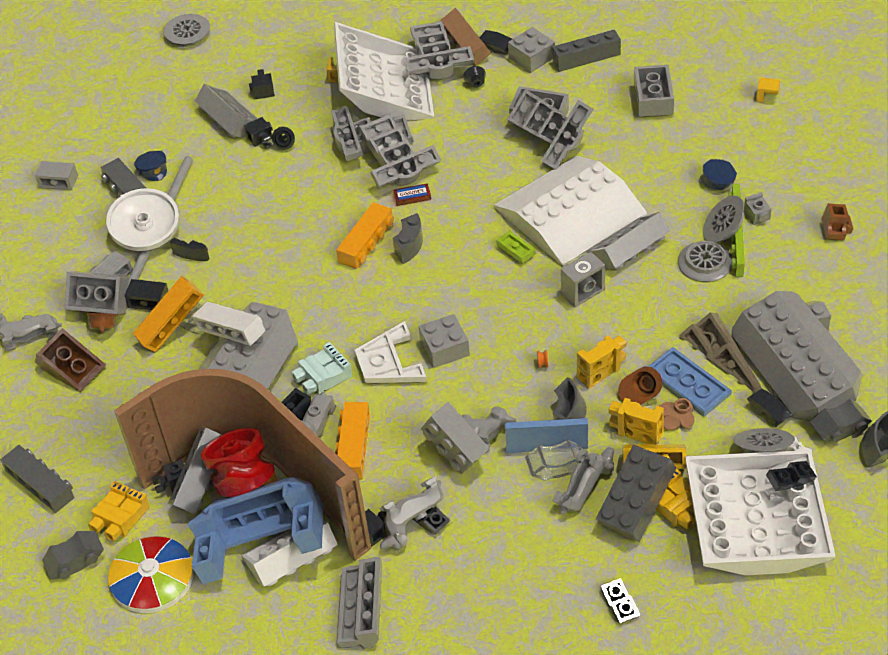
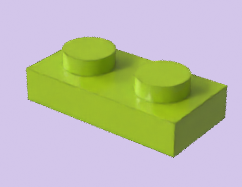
M508 231L496 240L497 246L522 264L535 255V249L511 231Z

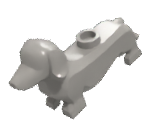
M0 313V340H2L6 352L16 349V342H26L42 333H51L49 335L51 340L59 332L58 328L62 326V323H57L56 318L49 314L34 317L26 315L22 317V320L8 322L6 317Z
M325 392L314 395L303 420H301L317 437L323 432L328 412L333 415L336 405L334 404L333 396H327Z
M493 407L485 420L473 419L469 415H462L463 419L487 444L488 450H490L489 441L497 436L501 426H505V423L516 422L515 418L508 416L506 410L500 407Z
M581 448L577 456L580 464L575 467L567 491L563 495L560 491H557L552 500L561 506V513L563 515L566 512L578 511L582 508L600 474L613 473L614 448H606L601 455L596 453L588 454L587 450Z
M435 476L421 483L422 487H426V490L422 491L421 494L402 499L396 504L391 501L379 508L386 513L384 523L390 534L388 538L381 542V549L392 547L394 550L402 549L407 543L406 523L413 518L417 521L427 515L426 510L442 501L441 481H437Z

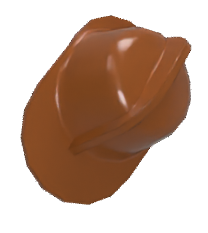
M86 313L90 328L100 330L101 334H103L104 330L112 329L115 326L117 314Z
M644 366L637 369L621 380L618 388L620 399L622 401L625 398L631 399V402H637L640 405L647 402L661 391V375L652 367Z

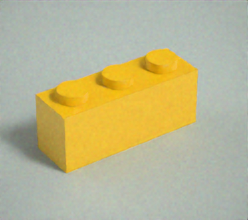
M685 444L636 445L671 459L677 469H686ZM623 445V464L633 445Z

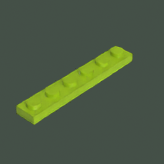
M740 184L732 185V191H729L728 197L738 196L741 198ZM741 225L738 231L730 237V241L734 242V244H731V256H735V258H732V269H735L736 277L744 276L745 266L743 227Z

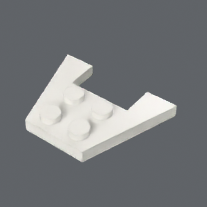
M405 321L355 349V355L365 383L427 382V377L421 363L402 368L393 345L411 340Z

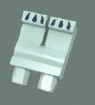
M330 342L325 344L324 349L315 355H310L305 360L298 361L299 367L292 371V378L296 383L304 379L306 380L302 383V388L307 395L315 391L321 394L324 390H328L352 377L351 364Z

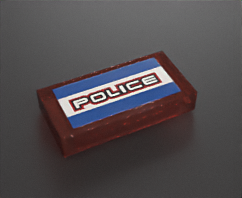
M428 183L393 190L396 206L431 200Z

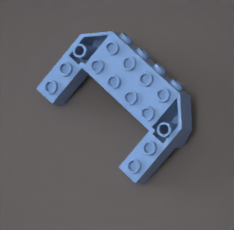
M292 476L260 486L242 495L216 500L195 519H192L188 523L195 536L192 568L202 584L223 578L225 550L227 548L258 540L288 529H292V538L302 554L322 548L324 504L313 485Z

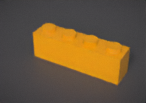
M375 202L370 205L336 249L339 263L358 269L361 263L365 262L367 255L370 251L374 250L376 243L379 239L383 238L386 230L392 226L394 222L392 208Z
M181 276L133 332L134 336L144 347L157 352L204 294L193 282Z
M344 402V410H340V422H342V425L338 426V438L340 440L336 442L335 450L336 454L358 474L359 479H363L370 421L368 402Z

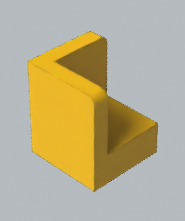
M330 57L326 69L328 82L339 83L337 66H334L333 57Z
M760 77L756 102H763L765 93L779 94L780 79Z

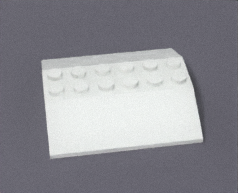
M338 22L334 23L340 92L363 112L370 115L384 117L391 114L393 119L405 115L406 120L431 119L434 117L428 74L424 72L408 75L405 58L418 56L415 47Z
M580 156L571 158L558 166L556 170H551L494 204L496 210L562 267L581 257L636 219L647 215L645 209L620 177L600 161Z
M811 450L685 456L703 566L741 575L781 574L794 572L835 559V551L818 478L795 488L775 491L766 477L769 469L786 468L790 462L807 461L816 474Z

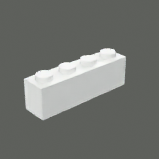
M206 302L192 316L200 331L249 346L266 331L262 324L263 321L258 315L211 302Z

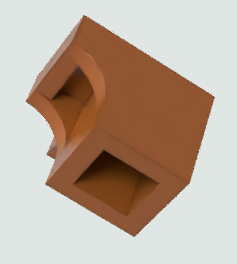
M827 204L821 218L826 239L844 240L846 234H851L854 229L846 204Z

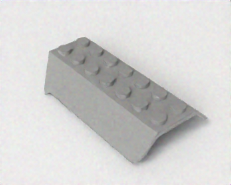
M775 291L742 311L732 327L731 335L792 413L793 418L813 420L824 408L832 409L842 405L849 399L854 402L857 400L862 380L861 370L798 294L792 291Z
M252 301L242 311L258 315L262 319V324L266 331L251 346L220 337L199 369L234 371L256 380L268 389L294 346H298V340L287 310Z

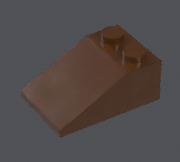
M63 328L36 354L35 363L48 374L79 392L106 366L103 361Z

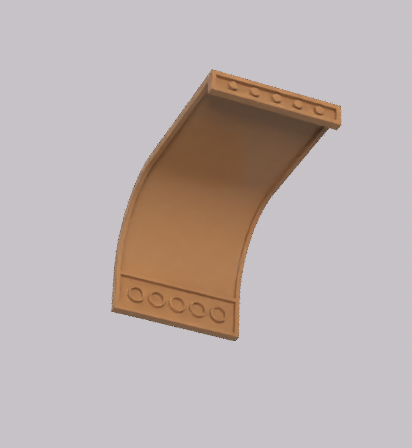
M223 369L187 371L157 382L114 410L136 475L144 490L153 484V477L165 476L164 465L181 459L183 463L186 462L200 427L208 428L221 435L241 428H255L260 432L266 446L261 453L262 458L274 464L286 477L294 476L313 485L324 504L323 513L346 534L350 556L356 561L372 549L358 474L267 388L246 375Z

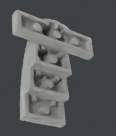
M442 21L410 27L418 56L405 58L408 75L426 72L430 79H443L453 75V67L474 64V57L470 46L457 49L450 48Z
M525 89L507 119L551 143L541 161L556 170L567 152L573 151L581 143L584 132L582 127L592 113L593 108L578 100L568 117H566L547 102Z
M348 106L331 111L335 122L334 136L336 146L345 155L346 160L349 161L363 156V153L372 152L359 128L373 121H370V118L367 117L353 123ZM405 115L394 118L396 126L400 127L405 139H408L409 143L414 142Z
M391 114L359 128L364 140L381 165V167L372 170L370 173L378 188L393 182L403 186L411 184L417 180L422 170L441 162V158L434 145L414 153L408 139H405L400 127L396 126Z

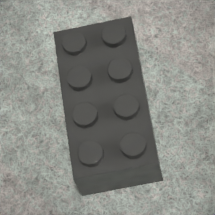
M633 444L596 517L601 526L640 542L676 470V466L671 459Z

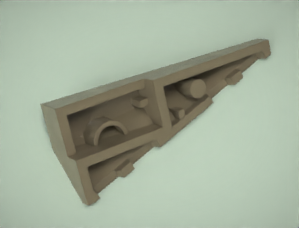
M710 312L697 324L690 325L679 335L728 374L738 379L741 384L750 388L753 393L763 389L717 313Z

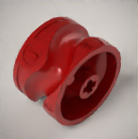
M241 428L225 433L214 439L202 450L201 458L206 469L217 471L213 477V485L218 495L233 497L248 493L263 485L274 474V464L261 458V453L266 446L257 429Z

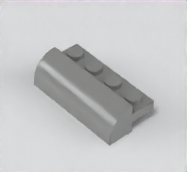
M380 557L359 560V565L342 568L337 640L340 648L361 644L365 649L374 646L379 640L382 560Z

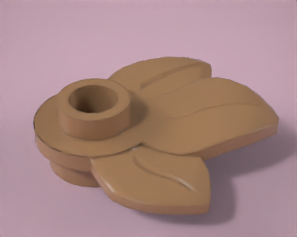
M680 398L675 403L665 402L659 406L664 408L665 430H676L680 426L689 429L694 424L693 406L688 399Z

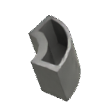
M418 213L401 219L402 230L393 237L394 252L402 264L413 259L422 247V227Z
M567 377L554 390L559 401L553 415L557 420L585 418L586 402L574 382Z
M849 399L836 408H824L810 423L823 440L838 442L857 432L865 431L872 420L858 403Z
M888 411L882 414L866 430L863 436L862 452L868 467L884 463L888 459Z
M77 531L66 542L50 546L42 561L50 579H66L70 575L95 563L104 548L96 531Z

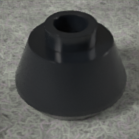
M471 66L464 72L463 77L467 84L477 88L483 85L486 71L480 66Z
M278 127L272 134V142L278 149L287 150L293 146L295 135L288 127Z

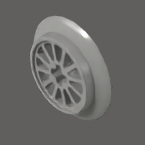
M198 14L180 15L166 24L164 35L169 41L178 45H193L201 41L209 32L210 23L205 17Z
M729 196L721 200L711 210L703 228V235L707 241L714 243L729 239L738 231L744 219V203L740 197Z
M699 241L686 246L680 252L678 264L682 272L692 279L715 281L723 278L730 272L732 256L726 248L717 243Z
M772 428L746 430L734 437L735 444L741 447L745 453L786 451L787 447L795 441L794 436L789 432Z

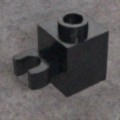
M264 69L257 70L258 75L251 76L252 83H249L250 93H254L255 99L274 97L271 73L264 74Z
M260 117L244 125L246 136L255 147L263 144L265 148L272 146L269 140L272 139L271 131H273V128L269 121L266 122L263 117Z
M182 459L164 465L165 476H155L152 478L153 485L160 484L155 486L156 493L165 491L167 487H170L171 492H173L184 467Z
M368 509L365 511L372 547L387 536L384 523L386 513L380 511L376 516Z

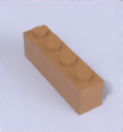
M456 7L441 19L448 35L451 33L449 36L455 44L458 42L457 48L471 47L476 66L491 54Z

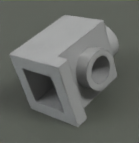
M762 192L745 197L744 211L754 225L770 220L771 208L763 198Z

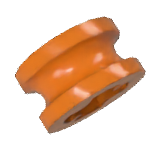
M544 350V352L537 351L538 368L542 366L549 367L547 350Z

